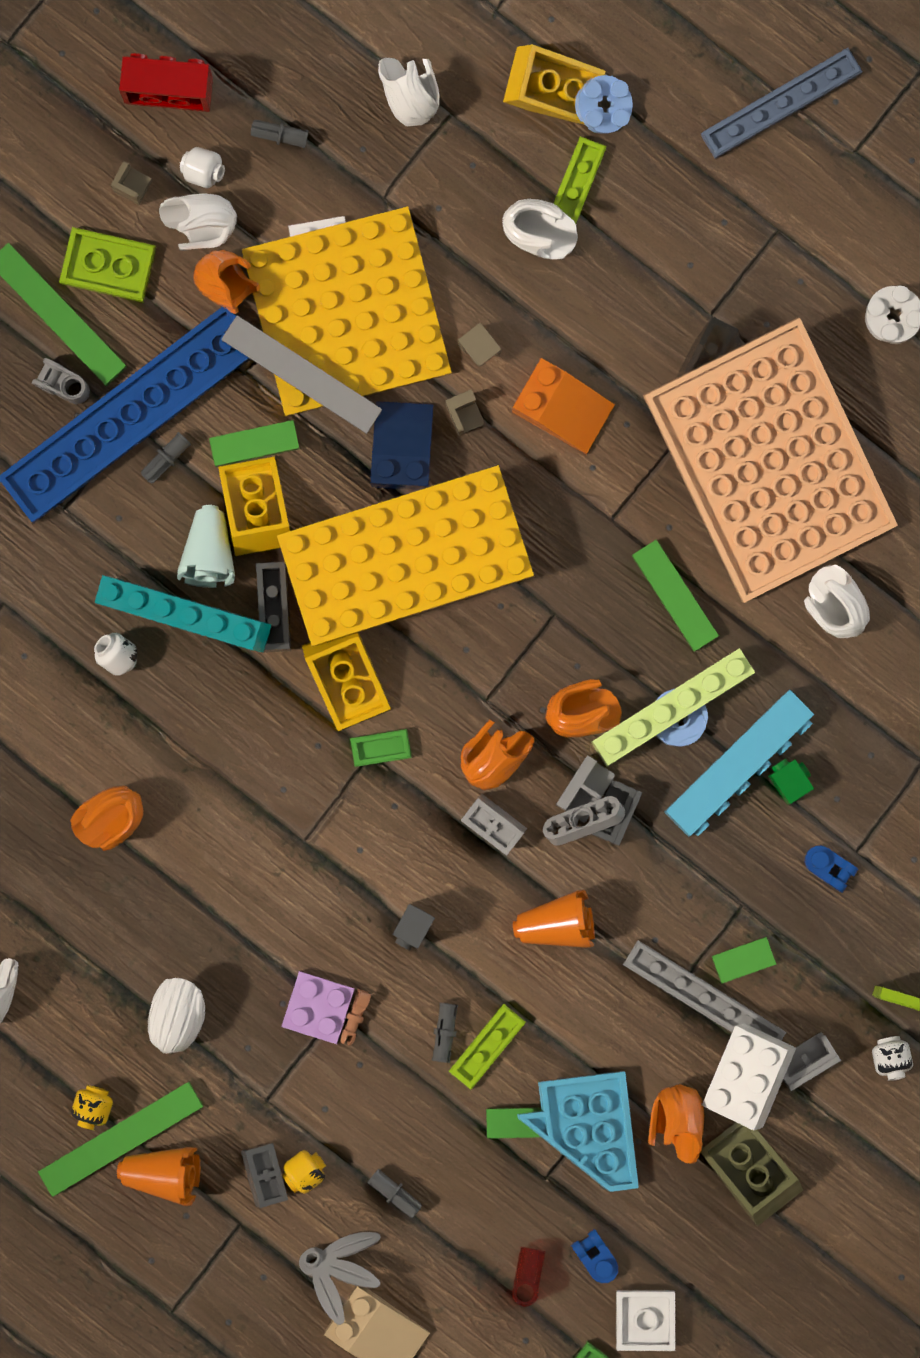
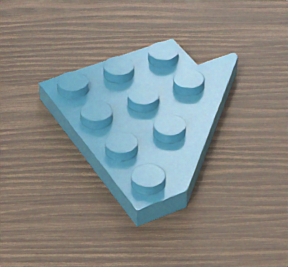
M625 1071L538 1082L541 1111L517 1114L518 1119L607 1191L614 1192L639 1188Z

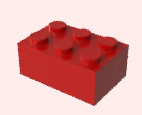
M132 53L130 57H122L119 91L125 104L210 112L213 77L210 66L205 64V61L188 59L187 62L176 61V58L170 56H160L159 60L147 59V55Z

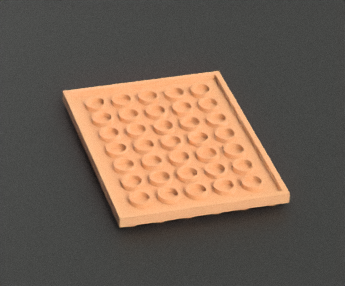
M796 318L643 395L743 603L898 526L800 318Z

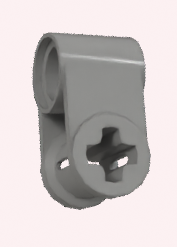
M44 358V366L38 378L33 379L32 384L70 403L81 404L85 402L89 397L90 390L83 378L62 365ZM73 383H80L81 391L79 394L69 395V387Z

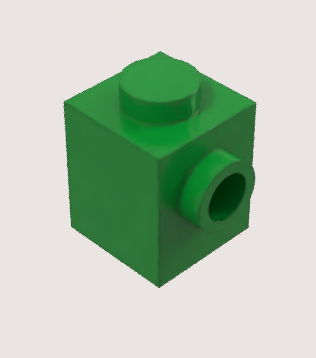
M785 758L771 767L774 773L768 777L787 805L792 804L814 789L808 780L811 774L803 762L799 764L796 760L788 762Z

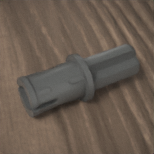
M261 120L253 121L251 127L252 136L276 141L277 145L285 143L305 149L309 130L284 126L283 122L279 125Z
M178 432L162 450H157L158 454L141 471V475L149 483H154L170 466H175L173 462L191 446V443Z
M378 1169L368 1181L369 1185L373 1186L387 1198L386 1202L389 1203L391 1201L409 1217L413 1218L421 1209V1203L401 1188L403 1186L401 1183L399 1185L395 1183L381 1169Z

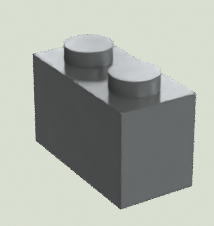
M409 904L392 934L397 937L395 943L409 951L413 946L418 949L435 917Z

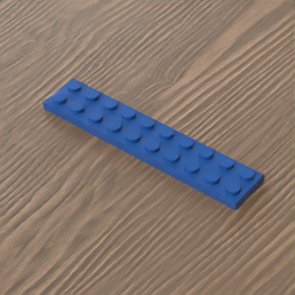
M224 307L218 309L0 475V482L33 524L250 360V358L221 340L235 319V314Z

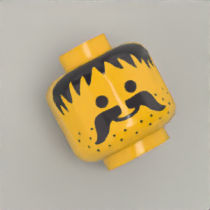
M87 1085L86 1089L77 1091L71 1115L79 1120L78 1126L94 1130L95 1125L103 1126L107 1123L113 1105L112 1098L108 1096L109 1091Z
M302 1150L284 1164L282 1177L294 1193L299 1191L306 1194L323 1182L325 1174L322 1169L326 1167V1164L317 1152L311 1155L308 1151Z

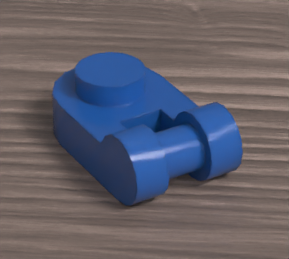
M824 846L810 848L804 857L806 868L811 873L841 893L846 889V882L850 876L854 877L859 870L853 864ZM834 864L841 868L836 878L829 874Z
M593 1229L587 1233L589 1235L581 1242L577 1240L571 1244V1247L595 1281L609 1283L618 1274V1264L602 1238ZM596 1246L599 1253L590 1259L586 1252Z

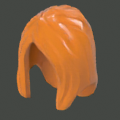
M211 251L202 257L195 266V285L206 298L236 314L239 312L237 306L248 295L258 292L260 285L248 279L238 265L240 264L249 269L251 265L246 259L230 251Z
M585 680L569 685L552 696L547 706L545 718L553 731L564 737H583L604 733L620 724L622 711L617 697L607 689H599L598 687L602 686L600 680Z
M489 720L476 736L465 744L461 751V770L467 781L472 786L482 790L499 787L512 776L531 751L534 744V737L531 734L519 731L510 737L502 739L503 731L497 730L492 736L488 730L495 722Z
M115 786L101 791L84 802L74 812L70 820L73 833L83 844L92 848L100 847L103 851L115 848L131 836L140 825L144 815L141 796L127 786Z
M679 1084L667 1087L659 1092L651 1111L648 1137L649 1145L655 1146L656 1134H664V1145L673 1143L677 1158L690 1164L696 1163L702 1151L705 1117L704 1106H702L703 1100L696 1089Z

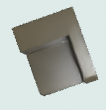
M123 161L111 183V187L114 193L140 205L152 183V178L131 168L128 162Z
M481 323L458 339L460 349L464 353L467 352L479 367L493 356H499L502 351Z
M472 389L445 400L446 408L458 436L484 425V420L477 407Z

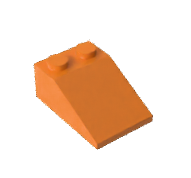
M541 358L512 407V413L587 455L615 404L566 371Z

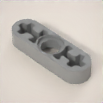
M607 796L549 818L543 826V834L553 845H563L619 824L625 816V808L617 798ZM614 807V808L611 810V813H612V814L607 815V814L609 813V808ZM590 815L588 824L579 827V819L582 816ZM558 827H561V828L558 830V834L555 835L554 833L557 832V828H558Z

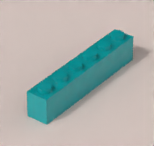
M102 575L94 602L258 652H264L272 624Z

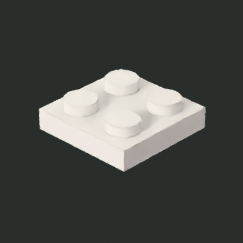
M616 1290L617 1351H675L674 1290Z

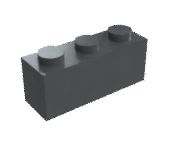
M285 562L256 563L259 621L272 624L263 653L291 651Z

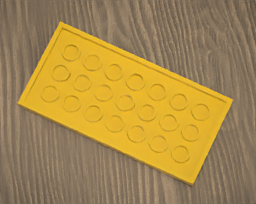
M499 465L277 535L312 647L534 577Z

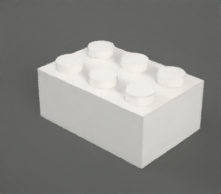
M745 1023L735 1025L702 1106L753 1131L763 1128L796 1047Z

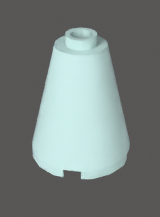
M204 505L202 509L197 510L177 570V579L180 580L184 577L185 583L188 585L214 588L217 582L225 581L224 586L234 583L235 571L225 513L220 511L218 506Z

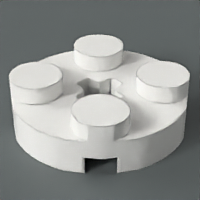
M888 286L880 289L872 296L867 305L865 322L868 330L876 339L889 342L890 344H901L908 341L920 328L919 298L905 286ZM889 308L900 310L899 322H896L894 319L888 320Z

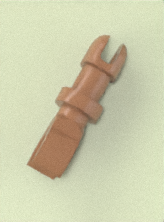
M357 989L355 993L352 1011L347 1013L346 1018L348 1022L341 1033L340 1041L342 1044L345 1043L348 1035H350L347 1042L348 1046H351L355 1041L358 1025L363 1023L364 1020L362 1014L366 1010L371 998V994L367 991Z

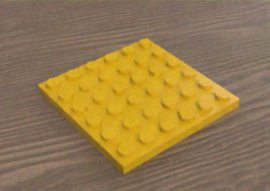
M408 206L242 249L244 259L251 265L247 269L249 279L260 285L259 291L253 292L263 332L364 397L452 374ZM274 375L285 417L324 407Z

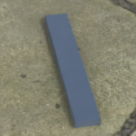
M846 48L703 131L701 137L716 159L862 74L863 71L849 48Z

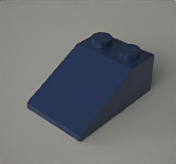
M376 401V405L382 409V412L374 423L371 487L411 490L428 488L433 404Z

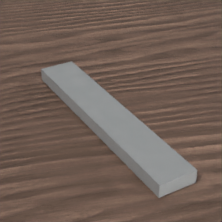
M239 316L235 317L221 339L366 434L382 412L380 407Z
M637 940L623 963L625 967L730 1032H733L735 1025L745 1023L781 1041L786 1034L781 1028Z

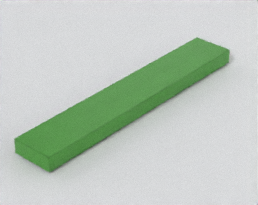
M9 243L0 250V276L107 387L127 366Z
M187 1082L39 1170L38 1173L53 1197L204 1106L190 1082Z

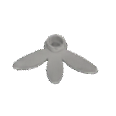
M361 1232L351 1234L333 1242L324 1250L316 1247L310 1248L300 1257V1269L306 1275L313 1276V1284L318 1300L327 1315L337 1325L344 1323L345 1316L341 1298L330 1276L359 1287H379V1279L371 1272L355 1263L339 1260L378 1243L381 1238L379 1233ZM317 1258L314 1263L309 1264L311 1260Z

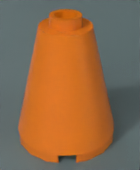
M577 890L518 914L517 921H513L515 938H520L522 943L581 948L594 947L591 941L595 939L591 907H585L584 900L589 899L586 891Z
M184 1147L125 1156L123 1161L118 1163L117 1178L121 1179L123 1186L183 1206H190L196 1198V1195H191L193 1186L199 1187L200 1156L194 1154L197 1151L196 1147Z

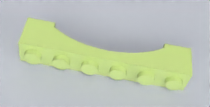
M739 648L591 743L606 767H608L673 724L752 676L755 671Z

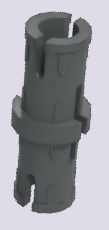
M440 1002L437 1028H434L433 1033L436 1036L432 1061L450 1063L453 1037H456L457 1031H454L458 1008L456 1004Z

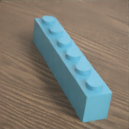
M788 690L664 811L665 814L688 837L693 833L698 837L710 825L706 820L713 813L719 816L730 805L727 800L734 793L740 796L751 785L748 779L755 772L760 776L771 765L768 759L776 752L779 755L784 753L792 745L789 739L796 732L802 735L813 724L809 719L814 714L791 690Z

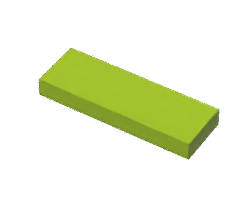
M581 136L553 203L574 220L575 224L578 221L607 147Z
M503 1004L451 1067L449 1072L471 1090L524 1026L526 1021Z

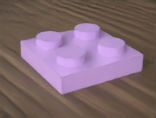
M299 971L281 1027L337 1044L355 988Z

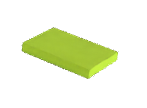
M72 227L59 283L144 303L157 247L151 244Z

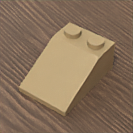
M355 1286L343 1304L344 1323L337 1325L332 1320L326 1328L324 1336L357 1358H413L430 1332L368 1288Z

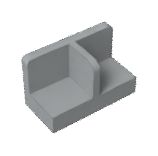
M587 755L559 798L556 806L564 811H569L601 799L613 780L614 773ZM590 815L582 816L579 820L586 822Z

